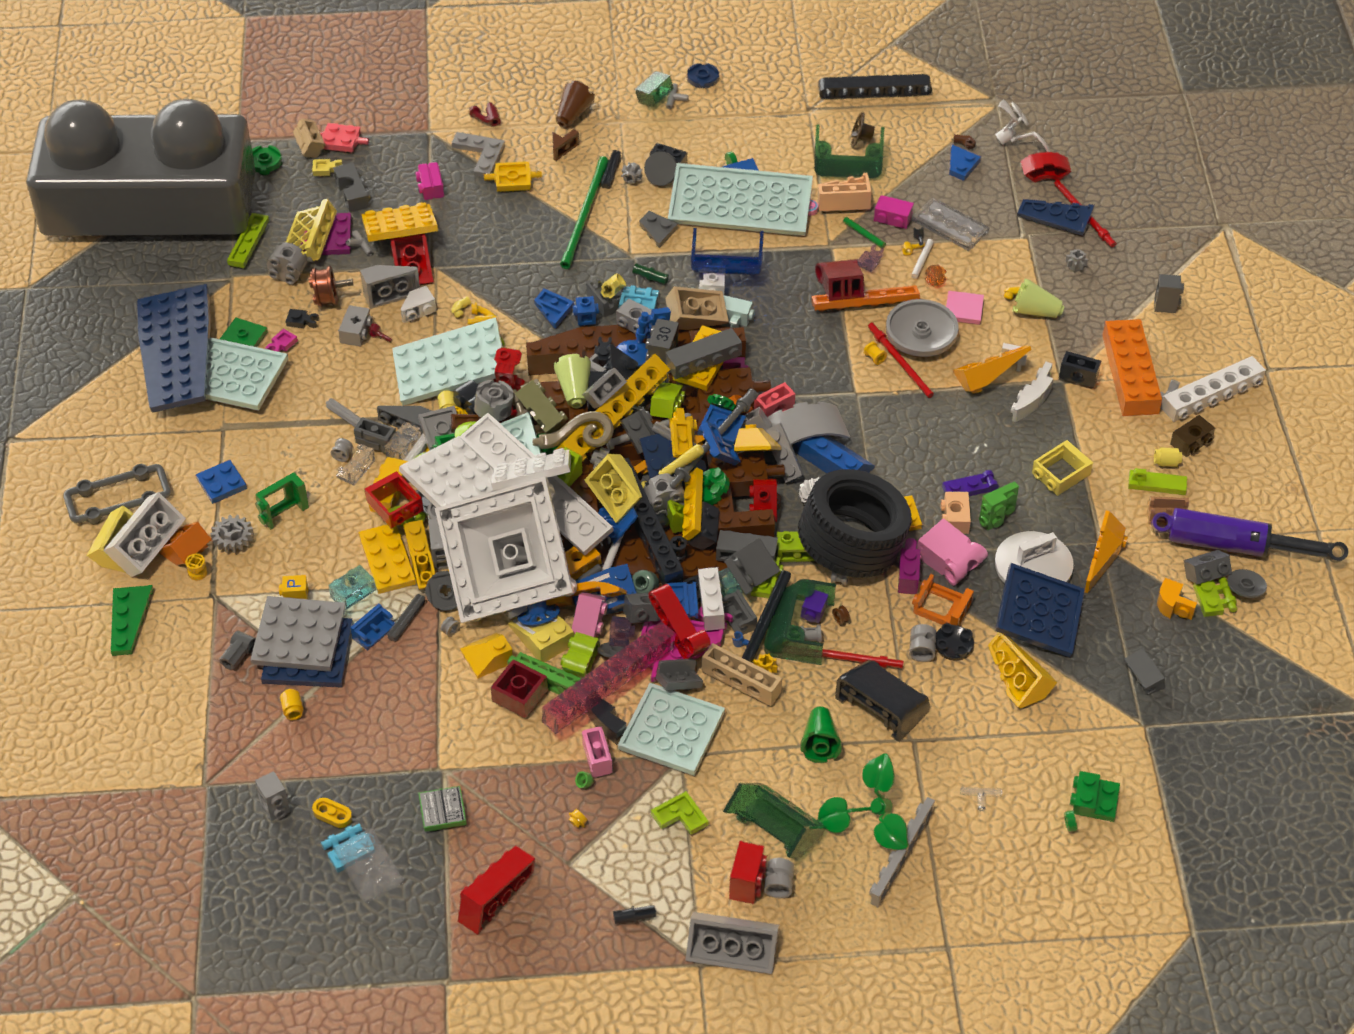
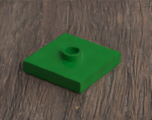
M235 317L220 340L257 347L267 334L268 329L265 326Z

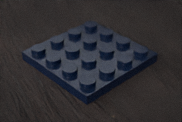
M1011 563L1007 571L995 631L1070 657L1073 653L1085 589Z
M343 618L331 671L263 666L262 684L342 688L351 638L350 627L353 625L352 618Z

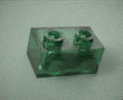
M658 71L651 74L635 89L638 103L651 107L659 103L674 89L671 76Z

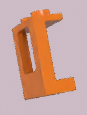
M930 574L927 580H923L920 586V593H916L912 600L914 605L913 613L941 625L949 623L960 626L972 604L974 591L966 588L964 594L934 583V575ZM928 594H935L953 602L947 615L942 616L922 607Z

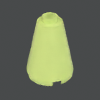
M1025 278L1015 298V301L1018 303L1016 306L1013 305L1012 309L1013 312L1019 314L1057 318L1058 315H1062L1064 305H1062L1060 299Z
M568 354L560 357L559 362L556 363L555 361L554 370L567 404L573 408H580L586 403V399L582 394L588 390L591 361L587 356L581 358L579 354Z

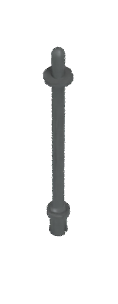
M749 389L742 398L736 401L737 407L718 427L721 436L742 412H747L750 409V405L758 398V393L754 389ZM707 441L702 446L704 448L703 455L684 468L678 467L675 469L676 477L670 483L671 488H676L682 481L688 482L690 480L689 472L710 449Z

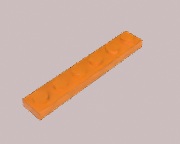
M913 285L864 290V298L829 301L826 294L812 296V304L814 310L819 311L833 308L861 307L863 305L876 306L882 303L895 304L897 302L920 299V292L917 286Z

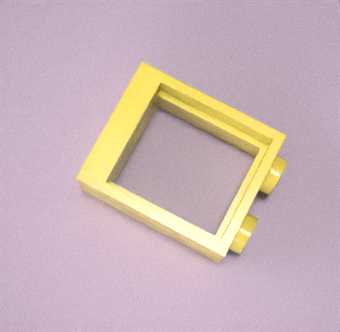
M1066 440L1034 460L1032 474L1058 496L1091 475L1093 462ZM1063 458L1076 471L1059 480L1047 468Z

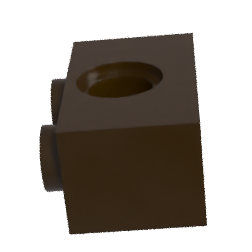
M1198 415L1173 431L1170 444L1174 448H1179V452L1188 457L1213 441L1215 427Z

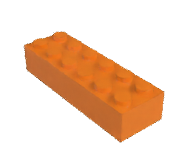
M1141 319L1105 321L1102 337L1122 416L1159 414L1162 397Z

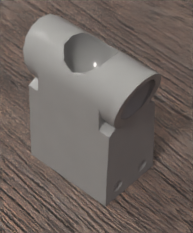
M430 502L427 513L433 566L435 571L448 569V564L435 512L436 507Z

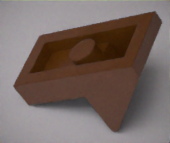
M573 129L563 137L552 132L553 160H559L579 145L578 131Z

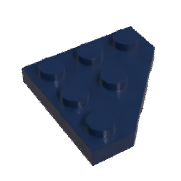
M660 434L639 439L650 479L677 459L673 457L672 441ZM701 459L689 473L696 468L705 472L707 470L705 461Z

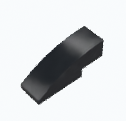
M582 687L581 701L590 720L596 727H602L605 737L617 745L627 728L626 722L616 716L613 705Z

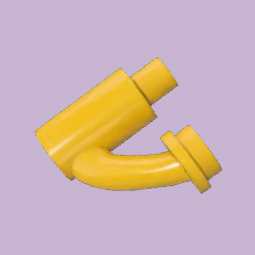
M477 302L471 304V312L475 314V319H468V325L495 317L497 319L493 312L478 306Z

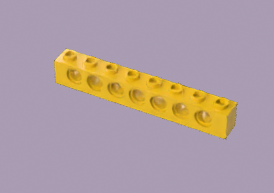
M655 353L626 380L627 382L595 411L607 415L612 421L614 429L621 424L620 419L623 416L625 418L634 411L632 407L634 405L638 407L645 400L643 396L645 394L649 396L656 389L654 385L656 383L660 385L667 378L665 374L670 368ZM586 422L579 426L555 450L567 447L582 455L583 461L587 457L585 453L588 450L592 452L596 448L587 445L584 441V428L590 424L597 426V430L592 432L593 435H591L593 439L600 438L604 433V428L599 422Z

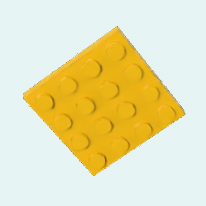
M424 202L411 207L403 205L398 209L384 208L382 211L375 212L370 210L366 211L365 214H361L368 242L438 231L431 206Z

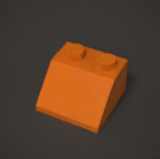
M197 521L181 526L158 553L175 565L185 564V560L189 555L203 552L208 547L207 543L212 539Z

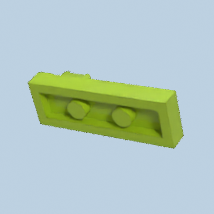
M1135 468L1129 472L1128 489L1186 495L1187 476L1146 472V469Z

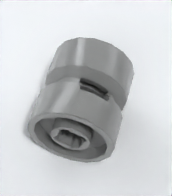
M919 624L912 627L909 655L913 660L928 662L935 657V628L927 624Z
M773 858L767 862V877L765 878L764 887L767 895L774 898H786L792 894L793 862L784 858Z

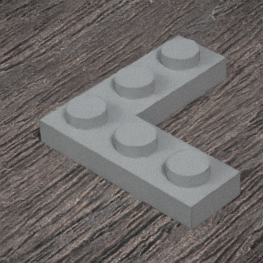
M456 132L452 141V148L481 153L474 169V176L483 178L484 174L493 173L495 163L498 162L505 147V140Z
M782 423L765 430L782 448V450L772 451L778 465L784 464L785 476L783 478L785 483L803 476V471Z

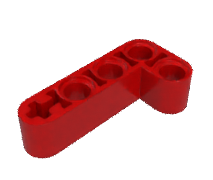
M665 584L648 593L652 606L683 659H690L704 652L710 646L711 641L708 634L703 629L698 632L696 631L669 584Z

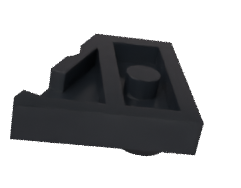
M610 344L607 346L606 352H609L610 355L608 369L616 368L622 376L629 378L636 371L638 362L614 345Z

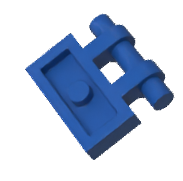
M669 307L652 309L651 315L647 312L641 313L638 319L639 328L635 334L637 343H643L646 336L649 339L651 338L652 325L655 326L657 319L670 320L671 311Z

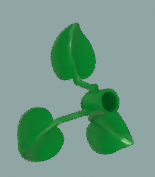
M883 753L870 760L864 766L862 772L865 785L869 788H875L874 792L879 798H875L871 802L870 807L847 809V801L844 798H830L821 806L818 813V821L828 831L840 833L845 831L850 825L851 819L848 813L872 811L876 815H881L879 818L880 823L875 826L873 831L876 841L888 849L909 848L907 825L900 815L891 813L893 809L892 802L879 792H888L892 788L895 779L892 761L887 753Z

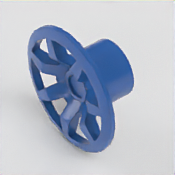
M546 601L528 605L527 611L517 616V619L521 624L525 625L542 624L557 617L560 613V608L556 604L549 606L546 604Z

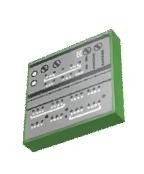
M460 786L419 793L425 832L467 825Z

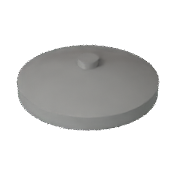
M925 299L909 300L891 310L886 320V334L889 341L904 353L921 357L934 356L947 351L955 343L958 336V321L950 309L938 302Z

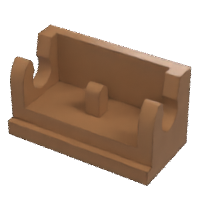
M1150 496L1147 509L1148 524L1151 525V521L1157 513L1165 512L1172 516L1175 508L1188 510L1189 498ZM1164 518L1156 520L1157 525H1167Z

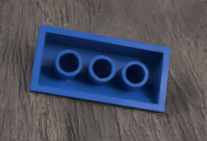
M829 435L815 436L793 444L795 453L825 473L840 469H855L870 473L875 468V465Z

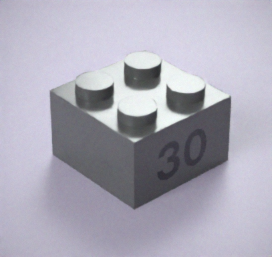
M657 319L655 326L652 325L650 331L651 338H647L645 346L648 349L646 361L656 353L665 363V352L679 347L678 322Z

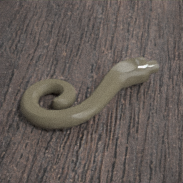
M589 411L574 417L557 432L540 434L539 438H533L532 443L533 446H540V449L554 448L562 444L582 424L596 421L602 424L604 428L603 435L598 439H593L591 433L597 430V426L590 424L584 428L583 439L587 445L600 447L610 441L613 436L614 426L607 415L601 412Z

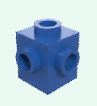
M594 297L576 298V305H573V315L577 316L578 326L596 324V314H599L598 303H594Z

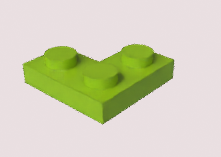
M687 791L651 809V815L661 829L680 820L690 835L709 826L708 819Z

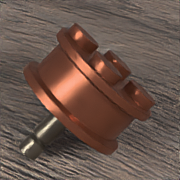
M327 266V269L323 270L312 268V272H310L309 284L310 288L314 289L313 302L314 305L319 307L332 302L334 305H337V288L354 286L353 278L335 281L331 266Z

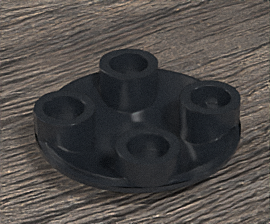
M945 623L936 632V649L947 658H964L973 649V633L971 630L961 626Z

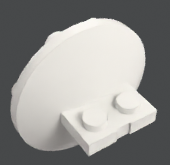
M1036 531L1016 533L1006 538L1000 544L995 556L996 572L1004 583L1008 567L1011 563L1067 583L1073 572L1072 555L1069 549L1057 539L1053 532L1050 534Z

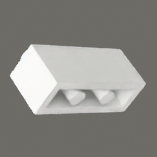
M718 567L698 569L705 631L725 629Z

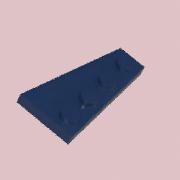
M1023 199L1017 212V217L1083 236L1095 205L1088 204V206H1083L1080 203H1072L1070 205L1056 201L1055 203H1046L1043 200Z

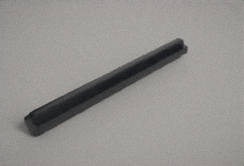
M781 571L742 658L751 663L791 578L789 571Z

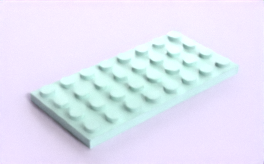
M677 163L668 220L686 225L805 236L813 176Z

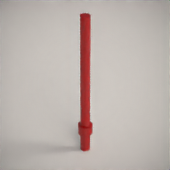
M1060 180L1054 182V185L1071 204L1080 203ZM1091 215L1089 224L1097 231L1101 240L1106 241L1111 248H1114L1117 243L1112 239L1109 231L1106 228H1102Z
M873 322L869 323L868 328L874 334L877 342L882 343L928 398L933 397L934 393L889 342L887 335L882 330H879Z
M786 643L784 645L785 652L861 663L871 660L877 662L882 668H887L888 666L903 669L904 661L889 659L888 656L880 655V657Z

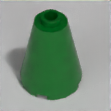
M815 707L810 712L801 740L800 750L805 754L806 759L815 763H825L827 759L833 758L834 760L839 756L842 743L829 709L826 707Z

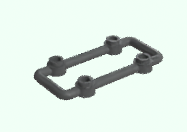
M137 464L133 467L132 471L93 482L89 480L79 481L75 487L67 489L63 494L70 520L74 523L88 521L91 524H98L103 516L109 515L121 506H125L127 509L141 506L147 497L155 494L154 491H146L142 494L141 498L103 509L90 507L85 511V514L78 516L71 496L80 494L83 497H88L92 494L93 489L131 478L144 481L149 473L156 471L163 491L159 493L164 498H167L171 494V488L164 468L159 464L149 466Z

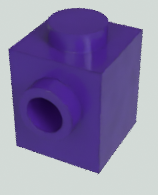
M810 588L802 605L801 617L809 622L820 623L827 606L829 594Z

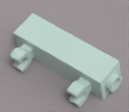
M723 295L728 321L731 324L730 327L738 328L739 325L747 327L755 314V310L752 309L753 302Z

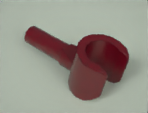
M371 324L369 335L372 338L378 336L388 342L392 341V338L380 332L381 327L378 324Z

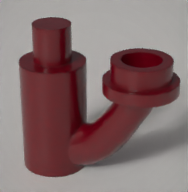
M492 102L487 103L485 109L487 116L481 114V109L478 106L470 107V117L477 118L484 123H489L493 127L500 125L501 120L497 107Z

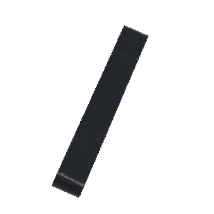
M927 74L825 77L818 81L820 98L825 100L912 97L929 95L932 92L930 76Z

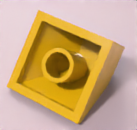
M756 424L745 425V428L739 429L734 445V451L741 452L782 450L781 446L763 428H757Z
M499 633L491 634L460 648L461 653L477 679L508 666L507 661L511 655L513 656L510 644L504 635Z

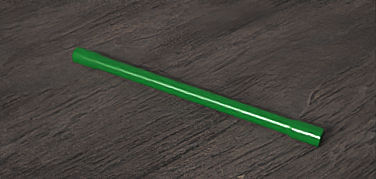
M601 156L596 165V171L576 225L560 262V266L563 269H569L574 258V252L609 161L605 156Z

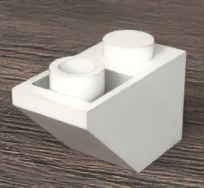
M427 286L409 292L401 307L403 323L436 312L435 298Z

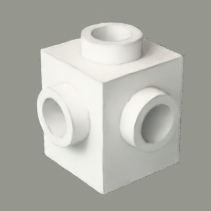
M704 273L703 280H700L699 289L723 291L724 295L725 274Z

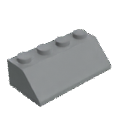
M693 912L690 919L685 961L772 974L779 925Z

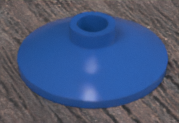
M627 340L616 347L637 361V367H641L646 362L648 349L645 348V343Z

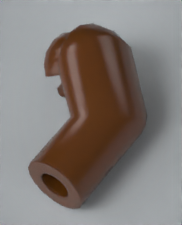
M954 134L953 143H962L967 149H973L976 146L975 140L970 135Z

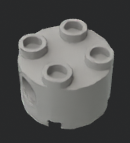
M283 242L281 245H276L267 261L268 275L271 278H277L293 285L308 262L306 254L303 255L301 253L302 249L292 243Z
M487 380L480 383L476 390L474 411L481 418L489 413L497 421L505 420L511 415L513 389L503 381L496 383L494 380Z
M669 473L651 478L648 481L649 485L646 487L645 484L644 491L656 514L664 513L667 515V502L669 500L684 505L682 483L676 488H671L670 483L675 477L670 476Z

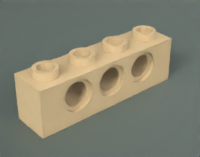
M713 643L702 656V672L769 706H772L781 693V677Z

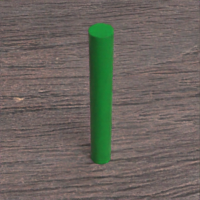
M848 217L844 218L843 223L882 249L886 246L884 241Z

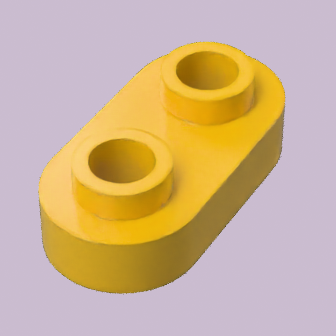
M319 798L312 805L313 814L317 819L337 828L347 827L352 822L351 810L333 800Z

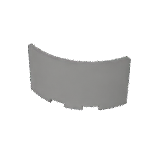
M827 402L794 404L793 408L783 412L781 409L768 417L772 427L782 423L791 445L807 438L822 435L850 438L838 407Z

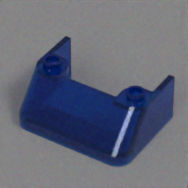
M693 228L692 270L702 274L718 273L746 276L760 274L762 271L764 231H760L759 257L696 254L697 228Z

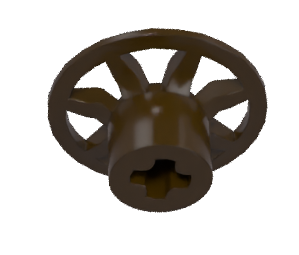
M864 112L858 115L851 133V137H853L851 141L852 148L855 147L859 139L870 142L874 135L875 126L864 123Z

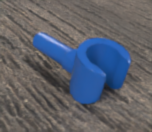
M734 632L735 638H732L735 647L748 645L749 640L744 639L742 632Z

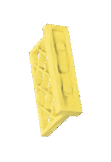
M326 199L322 200L319 207L297 212L286 242L299 246L302 249L301 253L311 257L313 261L319 260L337 210Z

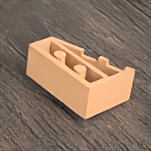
M863 173L862 177L859 178L851 176L848 177V180L842 182L834 180L818 184L817 202L819 211L871 209V188L868 174Z

